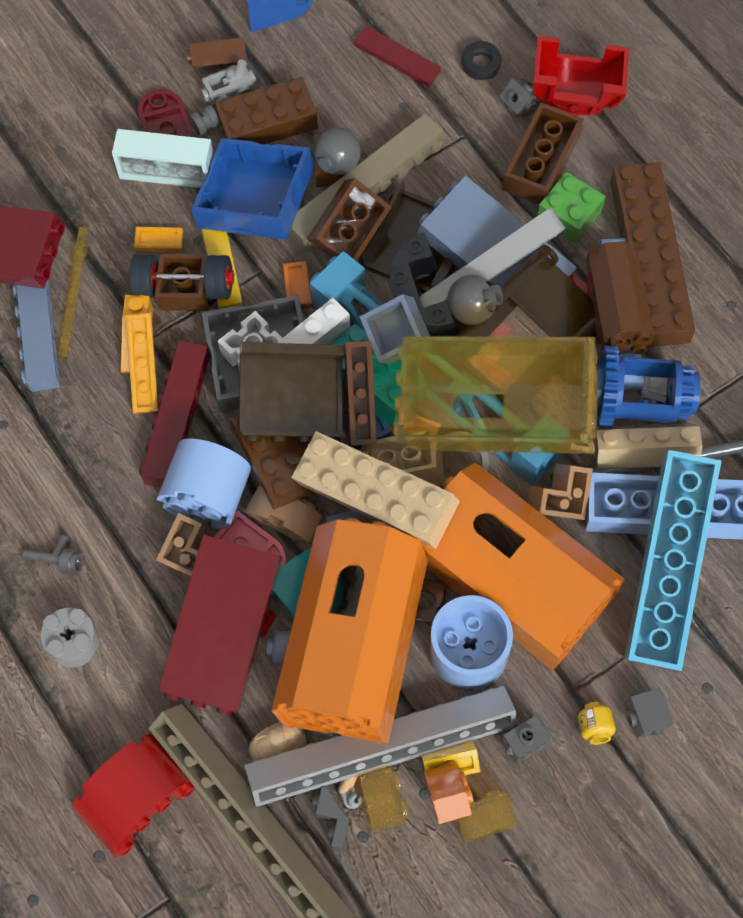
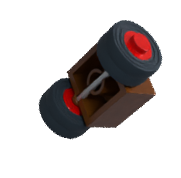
M136 254L131 259L128 275L132 295L155 298L161 310L208 311L209 300L229 299L232 285L234 284V271L231 259L227 255L160 254L158 263L157 257L153 254Z

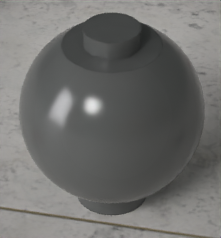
M333 127L323 131L314 144V158L318 166L326 173L332 175H343L353 170L358 164L361 155L359 135L353 129Z
M471 274L460 277L452 284L446 300L450 312L455 319L464 324L475 325L485 322L493 315L496 306L501 305L503 302V294L499 285H492L485 277Z

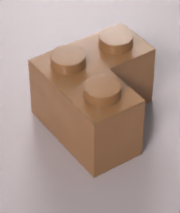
M555 463L552 488L529 485L527 503L543 515L585 520L593 469Z
M178 513L156 561L192 576L198 555V550L196 549L207 526Z

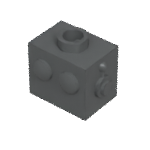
M661 688L651 691H639L637 695L630 696L624 702L627 710V722L630 727L634 728L637 738L647 737L650 734L654 736L660 735L663 730H667L674 724Z
M535 715L504 734L501 742L505 747L506 754L511 756L515 764H518L537 751L544 749L551 738L545 726L540 723Z

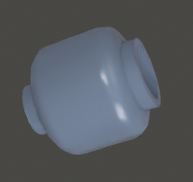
M278 630L273 633L272 639H267L266 655H271L273 664L283 665L291 631Z

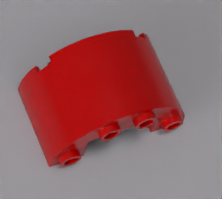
M549 36L537 37L533 90L538 100L543 99L547 105L577 116L600 114L601 109L607 107L613 109L623 101L627 92L629 48L618 45H606L603 57L599 59L567 53L560 54L558 49L561 39Z
M152 733L143 735L140 738L143 742L139 744L132 741L107 760L82 787L85 791L82 797L76 796L72 805L73 811L115 858L119 855L123 857L134 847L133 842L136 840L133 834L136 831L140 833L145 830L151 823L150 818L157 812L162 813L171 805L173 797L177 800L181 797L187 798L196 789Z

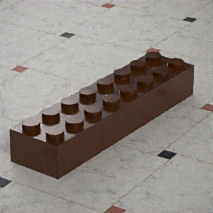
M661 162L614 166L610 184L620 236L625 238L630 248L634 245L638 249L654 330L653 341L646 348L690 343L695 333V325Z

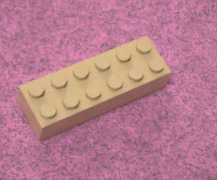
M317 431L291 477L301 486L370 519L385 523L387 526L412 536L434 549L437 548L460 503L453 493Z

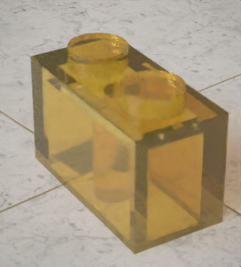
M387 768L360 775L359 781L373 834L405 826V818L409 817L406 802H400L397 791L402 790L398 774L393 775L392 769Z
M493 790L483 795L484 799L469 803L472 815L455 819L463 844L516 828L518 822L507 791L500 793L499 790Z

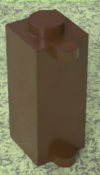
M244 37L189 44L190 50H186L188 64L192 63L193 68L238 63L240 59L247 62Z

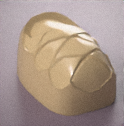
M278 722L262 730L252 739L249 744V753L253 761L269 758L284 751L305 747L307 738L303 729L287 727Z

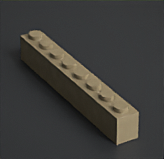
M423 114L358 164L353 170L301 208L296 214L288 236L304 252L310 247H315V245L307 240V237L344 180L356 178L376 195L381 192L384 193L397 179L404 178L410 169L415 165L422 164L429 154L437 152L442 147L444 130L429 116Z

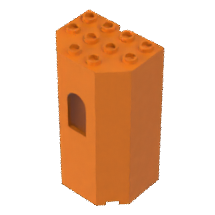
M475 462L461 470L455 477L450 476L442 486L444 490L453 493L460 503L437 548L434 549L421 543L428 559L426 569L461 597L480 596L499 605L511 622L513 639L554 671L580 640L585 631L616 597L624 578ZM488 513L495 516L525 540L510 559L475 531L473 522L478 515Z
M347 518L346 520L337 519L316 527L271 710L284 726L322 733L333 732L345 737L389 744L428 563L420 540L387 526L385 523L372 522V524H368L354 518ZM350 565L359 566L365 574L355 617L330 613L339 574L345 567Z

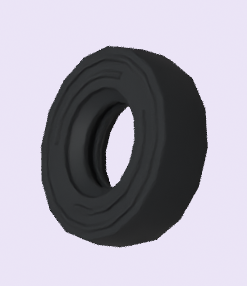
M487 41L472 42L462 52L461 66L467 76L475 80H486L498 73L502 57L499 49L494 44ZM477 55H485L489 58L490 62L486 66H477L473 63V58Z

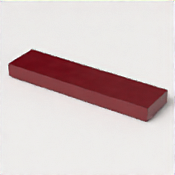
M368 26L354 40L355 47L428 88L441 73V67Z

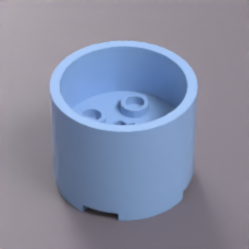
M183 439L178 443L157 500L164 502L163 509L176 517L180 513L200 523H211L210 527L213 529H226L232 523L249 477L251 466L239 454L221 445L199 439Z
M462 596L445 604L435 616L431 628L429 655L436 674L448 685L462 689L478 690L495 682L505 669L513 642V630L508 616L495 602L480 596ZM467 643L469 646L474 644V651L470 648L465 649V644Z

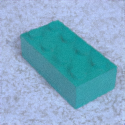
M354 324L330 345H344V342L369 341V338L362 328ZM372 348L375 414L393 428L425 399L429 382L401 360L390 365L379 363ZM343 357V358H342V387L346 390V382H345V362H344V357Z

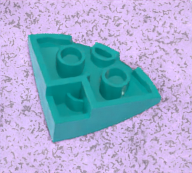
M311 548L280 567L273 590V595L293 620ZM341 572L338 577L330 611L332 614H338L340 605L343 603L344 582Z

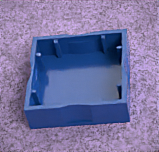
M221 138L212 159L209 174L201 185L191 209L198 229L287 240L314 170L310 149L280 144L264 145L252 141Z

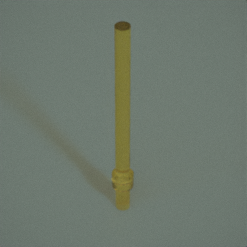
M79 227L77 242L74 243L72 252L74 261L58 358L64 360L68 359L83 260L87 256L88 245L86 244L88 228Z

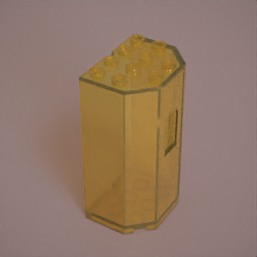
M403 337V345L398 347V359L402 361L401 370L397 371V386H401L402 391L401 396H396L395 409L396 412H399V421L394 423V437H398L399 443L406 450L594 454L595 443H593L592 439H596L598 394L595 337ZM463 394H504L503 418H462L456 415L453 405L455 400Z

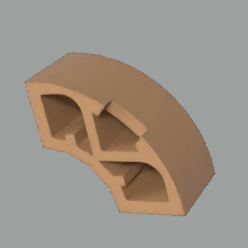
M261 486L257 488L244 511L260 525L277 530L293 541L301 542L310 541L323 517L315 511V505L306 500H302V502L297 500L273 510Z

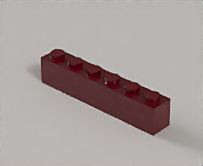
M179 341L177 349L172 350L170 359L172 367L165 374L164 384L166 388L164 393H160L158 400L159 413L154 415L152 421V429L154 431L152 438L148 437L145 451L147 456L145 460L141 461L139 467V475H141L145 485L162 487L178 443L183 439H188L210 359L208 346Z

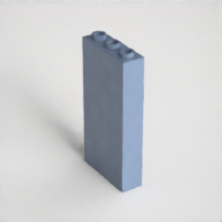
M465 175L460 182L458 180L453 182L448 189L449 194L445 198L441 196L433 205L434 211L431 214L425 213L418 222L420 228L417 235L424 232L429 245L442 256L452 261L453 265L458 269H461L525 224ZM546 242L544 245L552 248L559 258L556 265L570 277L577 267ZM532 253L490 280L492 285H499L501 288Z

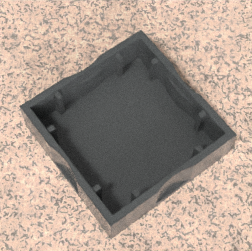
M298 295L263 301L252 306H234L202 312L220 412L239 409L238 364L233 367L221 355L218 340L232 329L236 333L241 330V322L254 311L268 323L270 334L276 331L282 338L303 322Z

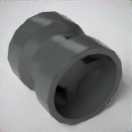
M211 105L203 107L200 113L194 112L189 115L190 123L199 136L205 134L209 128L220 126L219 118Z

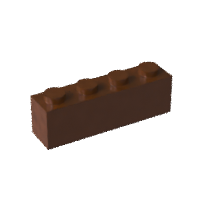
M372 341L344 342L349 444L351 446L376 444Z

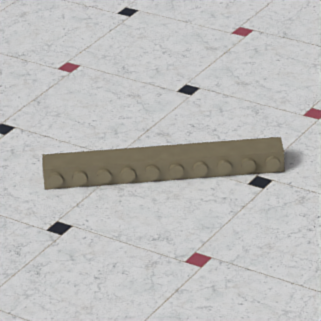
M180 704L162 711L148 729L299 918H354L353 913L265 805L255 806L249 785L185 706Z

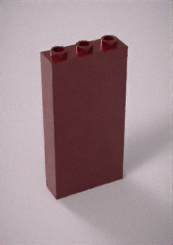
M0 206V283L45 288L46 282L50 278L53 260L58 253L61 236L65 232V222L56 212Z
M203 535L159 687V691L165 692V698L180 701L181 697L191 700L190 705L200 708H206L208 704L217 707L216 712L231 716L232 712L240 711L282 562V556Z

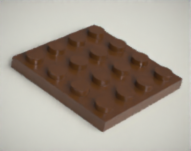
M239 416L231 419L230 425L273 510L316 494L291 478L309 444H299L297 439H287V443H272L271 439L261 438V442L258 443L245 442V438H239ZM342 425V433H345V437L338 441L354 448L353 445L349 444L348 434Z

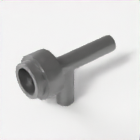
M64 535L60 536L53 553L24 549L23 559L59 565V571L62 574L74 575L79 573L83 566V555L78 550L66 548L70 539Z

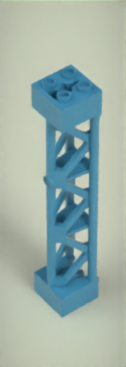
M344 251L338 257L334 256L328 262L327 267L321 273H316L310 281L312 307L318 310L330 299L334 298L341 306L342 304L344 305L353 323L357 324L364 331L361 319L352 305L355 299L370 311L383 305L379 299L366 289L365 268ZM433 343L419 350L454 378L451 384L429 382L425 397L503 460L511 470L528 484L534 486L565 453L570 432L548 414L535 425L523 415L508 410L487 385L466 368L450 360L447 354ZM412 354L400 359L401 361L406 359L410 368L428 381ZM435 393L456 394L453 408L436 396ZM476 396L516 428L514 433L489 431L472 403L473 397ZM464 406L475 427L458 413ZM495 442L517 444L513 449L512 457Z

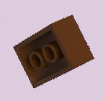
M356 178L344 180L307 237V240L331 258L334 256L338 257L344 251L357 262L388 214L391 206Z

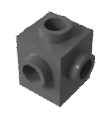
M516 78L511 79L499 96L508 105L507 109L514 115H528L537 108V102L539 101L534 93L533 84Z

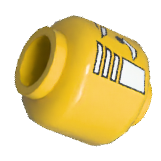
M600 702L586 704L584 706L585 709L578 714L581 736L594 745L610 741L611 736L616 731L612 710L608 706L601 705Z

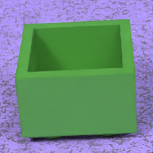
M566 172L540 203L538 216L552 208L566 228L559 234L576 244L602 212L606 196Z

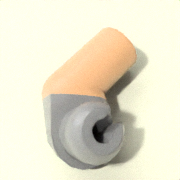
M358 776L342 780L338 787L339 796L343 804L349 809L358 808L362 803V798L354 787Z

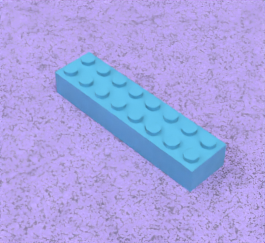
M668 450L663 454L624 656L626 660L682 671L721 460Z

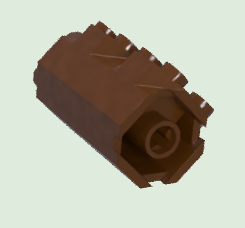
M626 241L603 243L599 246L600 250L594 253V249L590 250L586 259L588 271L586 282L589 299L593 301L596 315L594 326L597 343L601 345L602 350L604 345L617 346L619 355L622 353L642 354L647 351L646 346L651 345L654 338V330L638 249L634 245L630 248L629 243Z

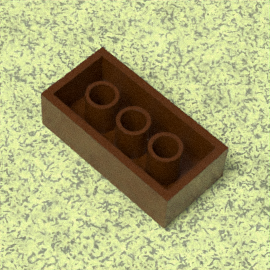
M303 76L215 102L217 116L225 139L252 141L265 145L318 129L317 111Z
M541 102L504 174L502 190L540 205L557 184L581 135L584 118Z

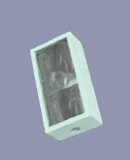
M117 129L112 150L119 179L201 188V185L206 180L214 157L211 139Z

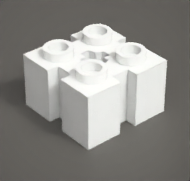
M254 311L241 322V330L236 333L232 329L218 340L221 355L233 367L238 364L240 371V345L242 342L277 343L282 337L276 331L270 334L268 323Z

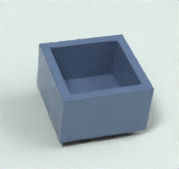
M402 294L360 316L369 341H372V348L379 363L390 365L433 343L414 297Z

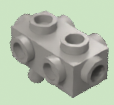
M240 59L237 65L230 66L226 70L210 74L202 79L203 89L200 91L205 103L210 101L212 107H214L216 101L254 91L253 84L256 83V79L252 70H247L246 61Z

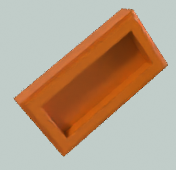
M306 261L284 263L283 272L286 297L298 295L301 308L312 307Z

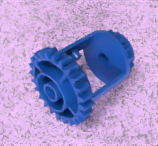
M604 345L600 365L596 364L592 388V406L596 407L597 410L596 423L598 427L611 428L614 419L676 423L677 419L689 420V416L695 415L697 412L700 398L699 372H694L693 366L682 365L680 360L619 356L617 346ZM625 375L668 378L666 405L651 404V401L648 399L641 400L640 403L622 402Z

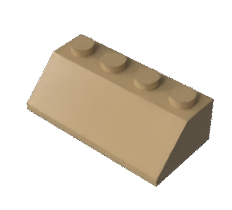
M695 423L611 426V428L593 427L597 469L661 467L663 454L668 450L701 456L703 446L700 427Z

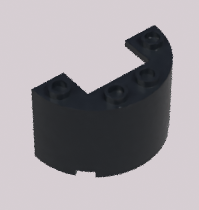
M423 232L406 242L395 256L390 270V289L393 298L402 294L414 297L431 339L450 341L459 331L448 307L447 300L423 308L419 298L421 293L417 280L438 272L432 249Z

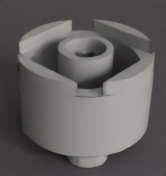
M63 608L44 619L41 629V642L49 655L59 664L66 667H79L88 663L98 650L100 635L96 626L84 611L76 608Z

